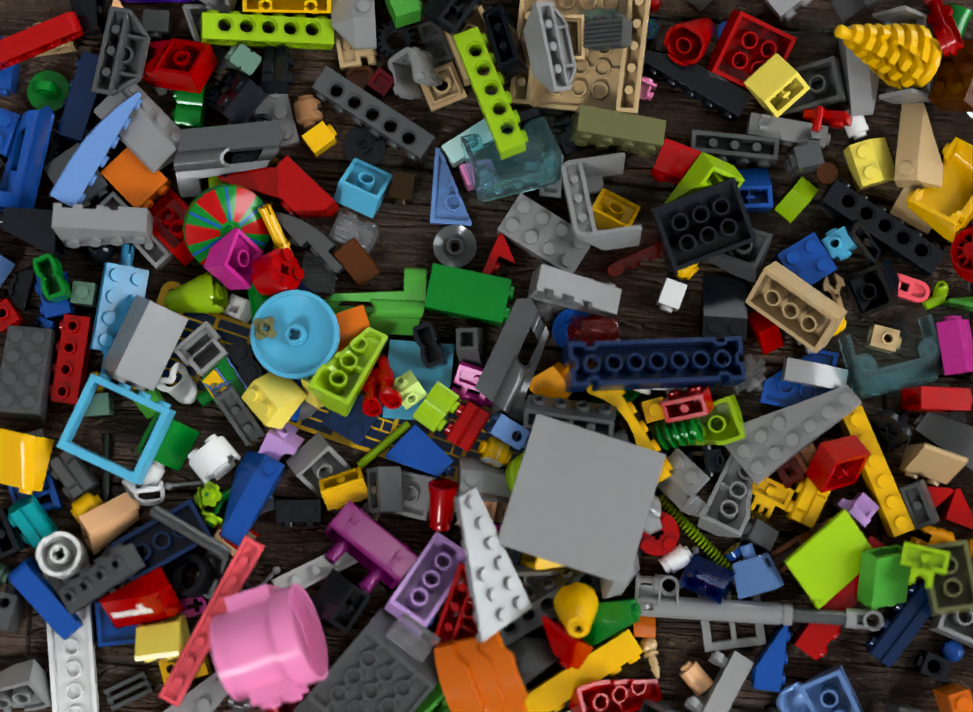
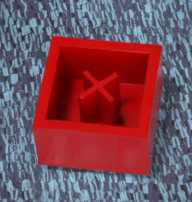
M856 435L824 441L818 445L806 475L820 493L853 485L856 483L870 452Z

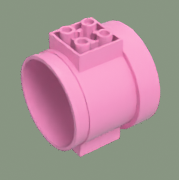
M265 584L224 598L227 612L212 617L209 637L216 670L222 684L234 700L241 702L250 698L252 707L260 706L261 710L273 709L282 706L281 702L291 703L303 699L302 695L309 693V684L326 679L329 671V656L324 631L313 602L299 584H293L284 588Z

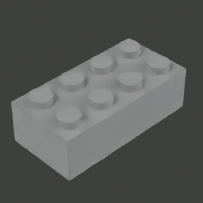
M522 193L519 194L497 229L498 235L499 233L504 234L506 240L544 264L573 274L592 246L574 236L570 223Z

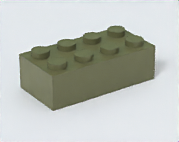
M580 105L572 116L569 141L574 142L577 146L593 145L598 150H608L609 148L617 150L616 152L618 153L625 152V154H629L632 152L637 153L639 157L650 158L663 146L666 120Z

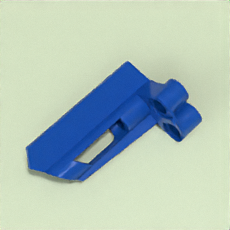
M45 106L41 110H29L21 116V120L18 122L0 183L1 212H4V207L34 209L55 117L50 106Z

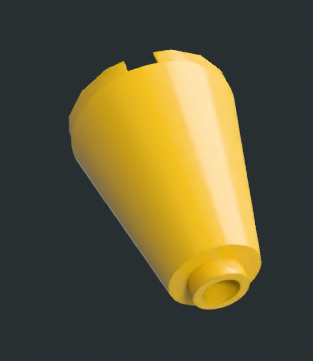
M573 582L571 585L562 586L557 591L554 598V610L571 636L576 638L585 636L589 632L596 616L599 601L593 588L584 583Z

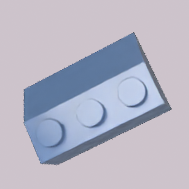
M841 664L824 670L799 685V689L810 712H864Z

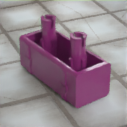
M350 500L330 522L324 532L335 543L324 555V558L332 565H335L339 558L347 552L370 571L363 581L359 583V587L369 594L380 580L393 590L419 558L406 544L401 543Z

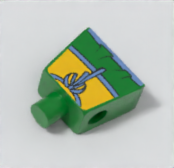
M227 356L202 378L201 382L206 389L196 395V397L204 407L214 400L216 394L232 384L240 396L244 394L249 386L241 379L238 368L231 358Z

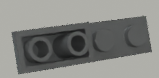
M274 212L282 231L286 230L291 235L289 240L296 247L307 248L311 245L309 249L315 256H321L326 261L324 266L331 273L342 274L346 270L333 253L338 248V245L328 235L302 219Z

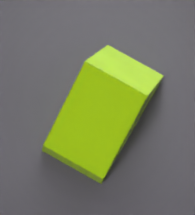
M802 176L774 210L791 223L819 190Z

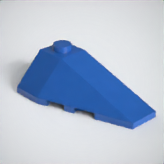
M252 451L246 452L235 471L220 537L239 547L244 536L248 535L285 475L284 464L266 454Z

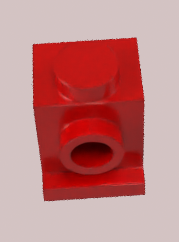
M0 298V313L4 310L6 311L4 317L0 316V331L7 334L8 325L20 326L26 321L11 300Z

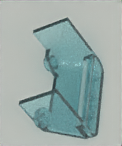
M932 314L918 318L923 339L917 347L919 354L917 359L878 368L876 360L870 354H855L850 334L838 338L852 391L859 399H867L899 391L902 388L931 383L938 378L941 350Z

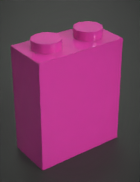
M956 315L942 317L943 321L937 322L936 326L945 375L973 372V340L969 319H962L961 316Z

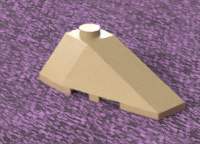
M905 103L901 107L894 177L897 188H942L943 164L924 103Z

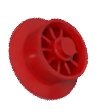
M973 225L961 231L955 237L950 248L955 271L961 278L973 283Z

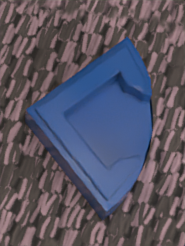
M38 316L35 321L37 325L53 329L54 331L58 327V324L41 316Z

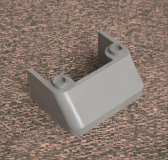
M906 5L872 13L873 18L882 21L883 25L890 24L891 27L892 23L899 25L901 23L923 25L925 28H929L932 38H935L933 25H930L927 21L928 15ZM936 72L930 82L921 88L909 87L907 89L901 85L902 90H897L888 86L886 93L880 94L879 99L892 104L931 102L928 97L938 73Z
M625 152L568 160L561 168V177L573 234L577 239L600 250L639 246L641 225L597 230L589 194H595L602 190L603 177L623 174Z

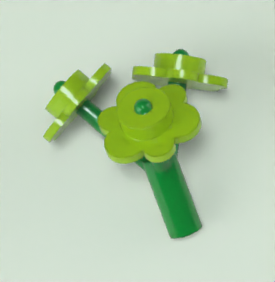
M207 482L204 489L201 490L200 486L197 487L198 491L197 494H194L193 502L196 507H200V514L203 516L205 524L210 527H222L223 520L217 515L225 500L229 498L231 488L220 492L218 484ZM219 501L213 513L204 511L205 506L215 507Z

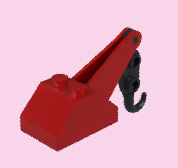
M257 114L252 118V121L258 119L273 121L267 114ZM263 149L234 152L230 157V164L253 162L260 156ZM288 156L278 164V167H265L218 176L219 180L224 184L239 185L254 193L282 201L280 204L291 216L297 214L300 218H331L340 209L334 199Z

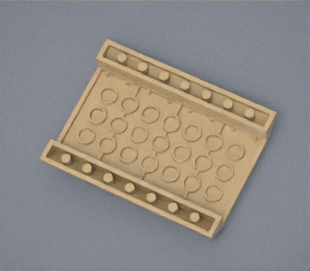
M520 0L517 34L529 70L511 78V104L565 111H576L580 105H586L629 114H638L651 0ZM553 1L556 5L555 8L562 15H584V21L593 20V16H604L608 19L612 18V14H624L625 18L632 20L631 48L600 51L588 49V56H585V60L576 62L577 68L571 83V90L554 93L550 92L532 75L523 31L533 3ZM568 24L573 52L576 55L575 24Z

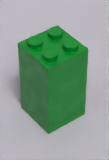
M433 263L424 308L426 312L502 327L503 322H506L509 317L510 307L506 306L507 301H512L515 286L511 285L512 279Z

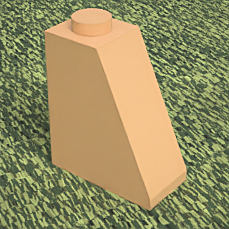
M125 492L79 516L83 540L93 555L99 553L139 520L138 510L140 505L136 498L131 499L129 494Z

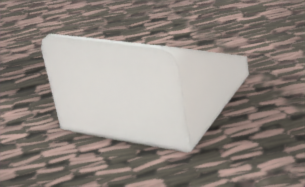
M231 294L228 307L225 308L227 311L224 314L248 323L251 318L249 300Z

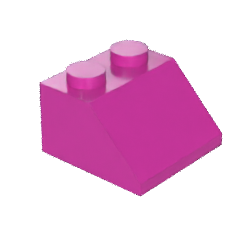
M234 228L210 248L204 268L229 290L250 289L252 285L251 274L253 273L251 265L256 258L262 256L263 251L239 228Z

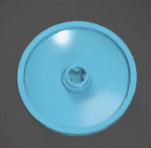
M303 290L280 292L265 301L254 316V319H266L270 316L275 320L273 325L274 330L277 332L276 337L257 340L252 321L250 340L253 352L260 364L279 377L286 379L311 377L321 365H326L336 354L340 340V328L337 317L332 308L313 293Z

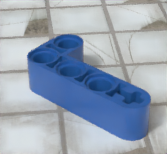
M28 557L7 575L8 579L62 639L67 640L83 626V621L76 613L70 615L57 591L41 575L43 571L34 558Z

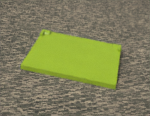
M843 508L784 560V563L814 606L820 609L860 573L862 551L873 548L847 510Z

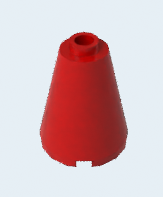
M702 17L673 25L667 31L664 38V47H667L669 58L682 66L698 63L703 58L715 33V24L711 19Z

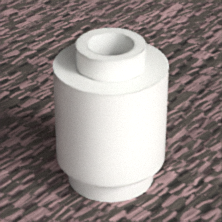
M850 109L845 110L850 115ZM864 115L851 116L853 118L851 126H844L848 138L858 140L867 136L866 132L869 130Z
M153 460L142 485L138 484L140 488L158 486L165 473V465Z
M679 544L669 553L662 555L658 560L668 575L671 572L674 574L691 563L690 558L693 556L687 546L682 547Z

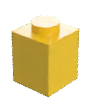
M323 121L302 135L304 142L316 158L337 143L334 137L337 135L336 131L330 124L326 126Z
M663 397L639 403L645 424L665 419L660 404Z

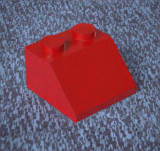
M665 138L650 175L654 176L657 181H667L675 184L674 186L677 187L702 152Z

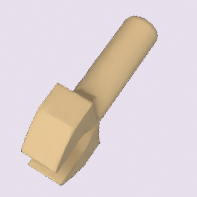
M833 274L835 281L833 288L829 284L828 276L824 277L821 284L822 292L827 291L830 293L832 300L844 308L839 292L841 287L845 286L844 279L837 274Z

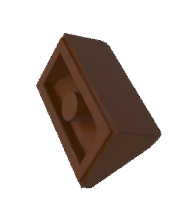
M355 237L339 245L334 252V256L359 286L367 283L381 271Z

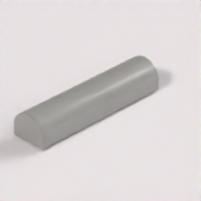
M112 191L98 204L109 207L112 210H117L118 206L129 207L115 191ZM154 234L152 242H145L144 244L132 243L155 269L164 267L174 256Z

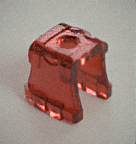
M572 315L571 324L568 327V342L586 341V347H589L594 341L617 340L619 335L618 319L598 315Z

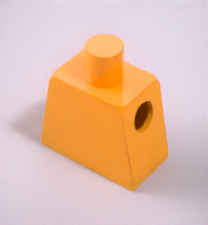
M557 362L536 374L532 378L529 389L534 395L538 394L544 397L564 398L567 400L573 393L566 392L564 375L569 370V366L564 367L560 362Z

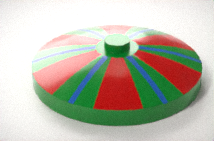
M222 184L205 190L193 200L184 217L183 237L189 252L199 263L204 265L210 248L234 228H239L264 251L270 234L257 209L259 207L262 208V205L265 204L255 193L235 184Z

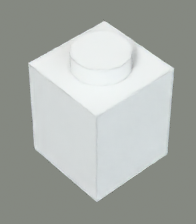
M666 278L656 305L660 306V310L671 314L672 311L677 312L688 285Z

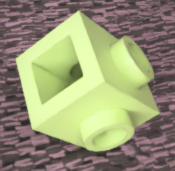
M411 370L394 380L392 389H395L402 395V405L406 410L416 405L428 395Z

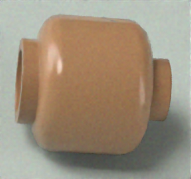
M303 95L297 98L298 101L293 105L296 123L304 125V128H313L323 119L321 101L315 98L314 95Z

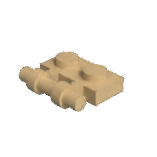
M334 30L341 70L361 67V58H367L369 66L377 64V49L355 50L350 43Z

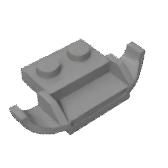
M676 448L667 458L673 467L670 471L672 476L657 484V487L680 511L702 518L710 508L697 493L711 478L682 450Z

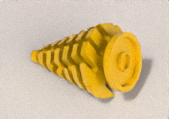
M866 23L864 25L852 24L848 28L840 24L834 30L835 37L843 39V44L852 50L853 54L859 57L864 64L867 63L869 68L893 89L902 90L901 85L907 89L909 87L917 89L925 86L933 78L940 65L942 50L939 41L932 38L929 28H925L923 25L901 23L899 25L892 23L891 27L890 24L881 25L876 23L872 25Z

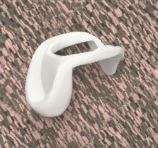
M176 362L171 367L169 377L160 378L156 386L158 390L169 393L176 401L185 405L192 404L197 398L196 395H198L197 384L189 375L185 365L180 362ZM177 371L182 374V378L177 384L173 386L165 385L172 384L176 380Z
M126 479L122 480V484L131 499L136 498L141 506L159 505L165 499L163 480H160L158 486L138 488V484H134ZM160 491L161 497L156 499L139 498V493Z

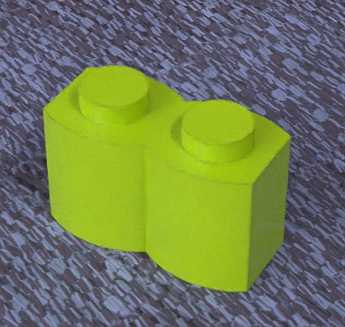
M437 381L412 417L434 434L437 430L441 432L448 422L446 420L450 412L454 414L461 404L458 402L460 396Z

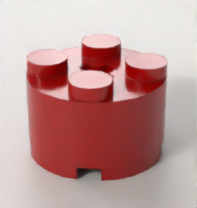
M289 248L275 249L256 258L251 265L253 267L251 280L256 290L263 296L268 295L272 297L280 292L295 290L304 278V271L300 268Z
M662 511L659 517L662 525L661 534L657 535V539H655V536L643 531L638 546L643 552L650 555L660 556L669 553L675 548L679 539L677 522L671 515Z

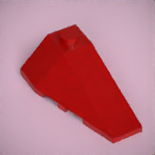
M658 679L593 680L574 688L569 707L571 712H635L640 710L644 698L655 702L663 699Z

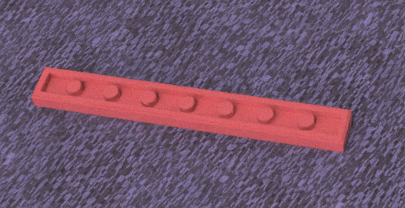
M247 535L244 536L158 697L176 707L180 706L211 649L209 629L212 617L227 612L224 598L241 593L266 547L265 545Z

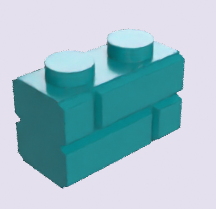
M33 494L26 496L9 507L8 520L10 524L20 529L22 540L26 544L30 543L33 548H37L44 537L57 532V526Z

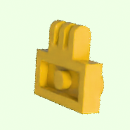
M768 477L758 485L753 482L752 495L754 497L751 501L750 510L753 511L756 504H758L759 507L756 514L761 515L764 508H766L767 511L764 518L769 519L775 506L786 511L795 490Z

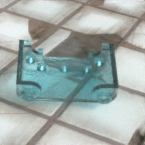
M545 117L531 119L525 124L524 130L528 137L526 151L503 160L499 156L494 141L483 144L481 136L477 134L460 137L461 147L478 200L488 202L548 187L560 180L561 150Z

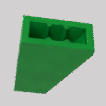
M637 598L599 601L596 616L589 632L583 636V640L594 647L638 622L641 616V607L637 604Z

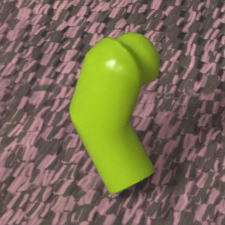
M938 281L934 287L932 297L922 302L925 310H929L946 301L949 287L945 281Z

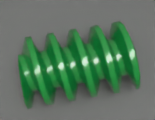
M690 418L689 423L681 420L680 425L675 421L672 422V427L664 422V429H661L659 424H655V438L661 451L662 448L669 450L671 446L677 448L679 443L682 446H686L688 442L694 444L696 439L699 442L704 441L703 426L699 418L697 421L694 418Z

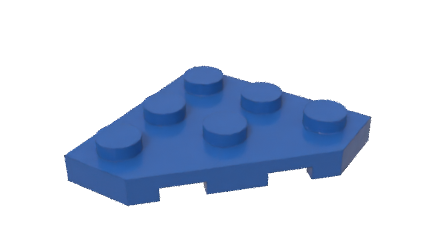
M821 349L818 353L805 355L799 360L836 367L839 353ZM781 370L763 381L759 403L785 408L830 390L781 381Z

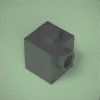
M143 9V16H140L139 21L151 39L172 38L173 15L169 10Z
M753 519L748 521L739 540L745 544L752 543L754 550L759 553L771 551L779 532L763 521Z

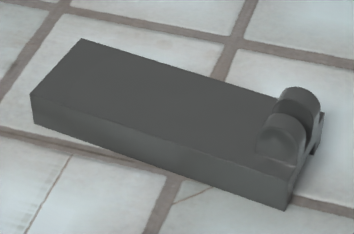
M233 384L214 396V400L246 446L250 445L252 441L260 436L263 437L265 435V431Z

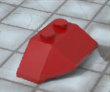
M462 561L458 564L432 640L436 644L478 634L477 622H474L473 613L475 612L473 599L470 598L465 563Z

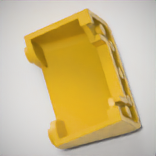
M957 137L954 138L951 144L947 143L942 150V155H944L942 162V188H923L922 190L918 188L915 191L912 190L906 199V202H908L907 207L944 239L952 243L955 237L973 219V145Z
M0 428V483L19 488L18 492L32 495L33 491L42 492L54 439Z

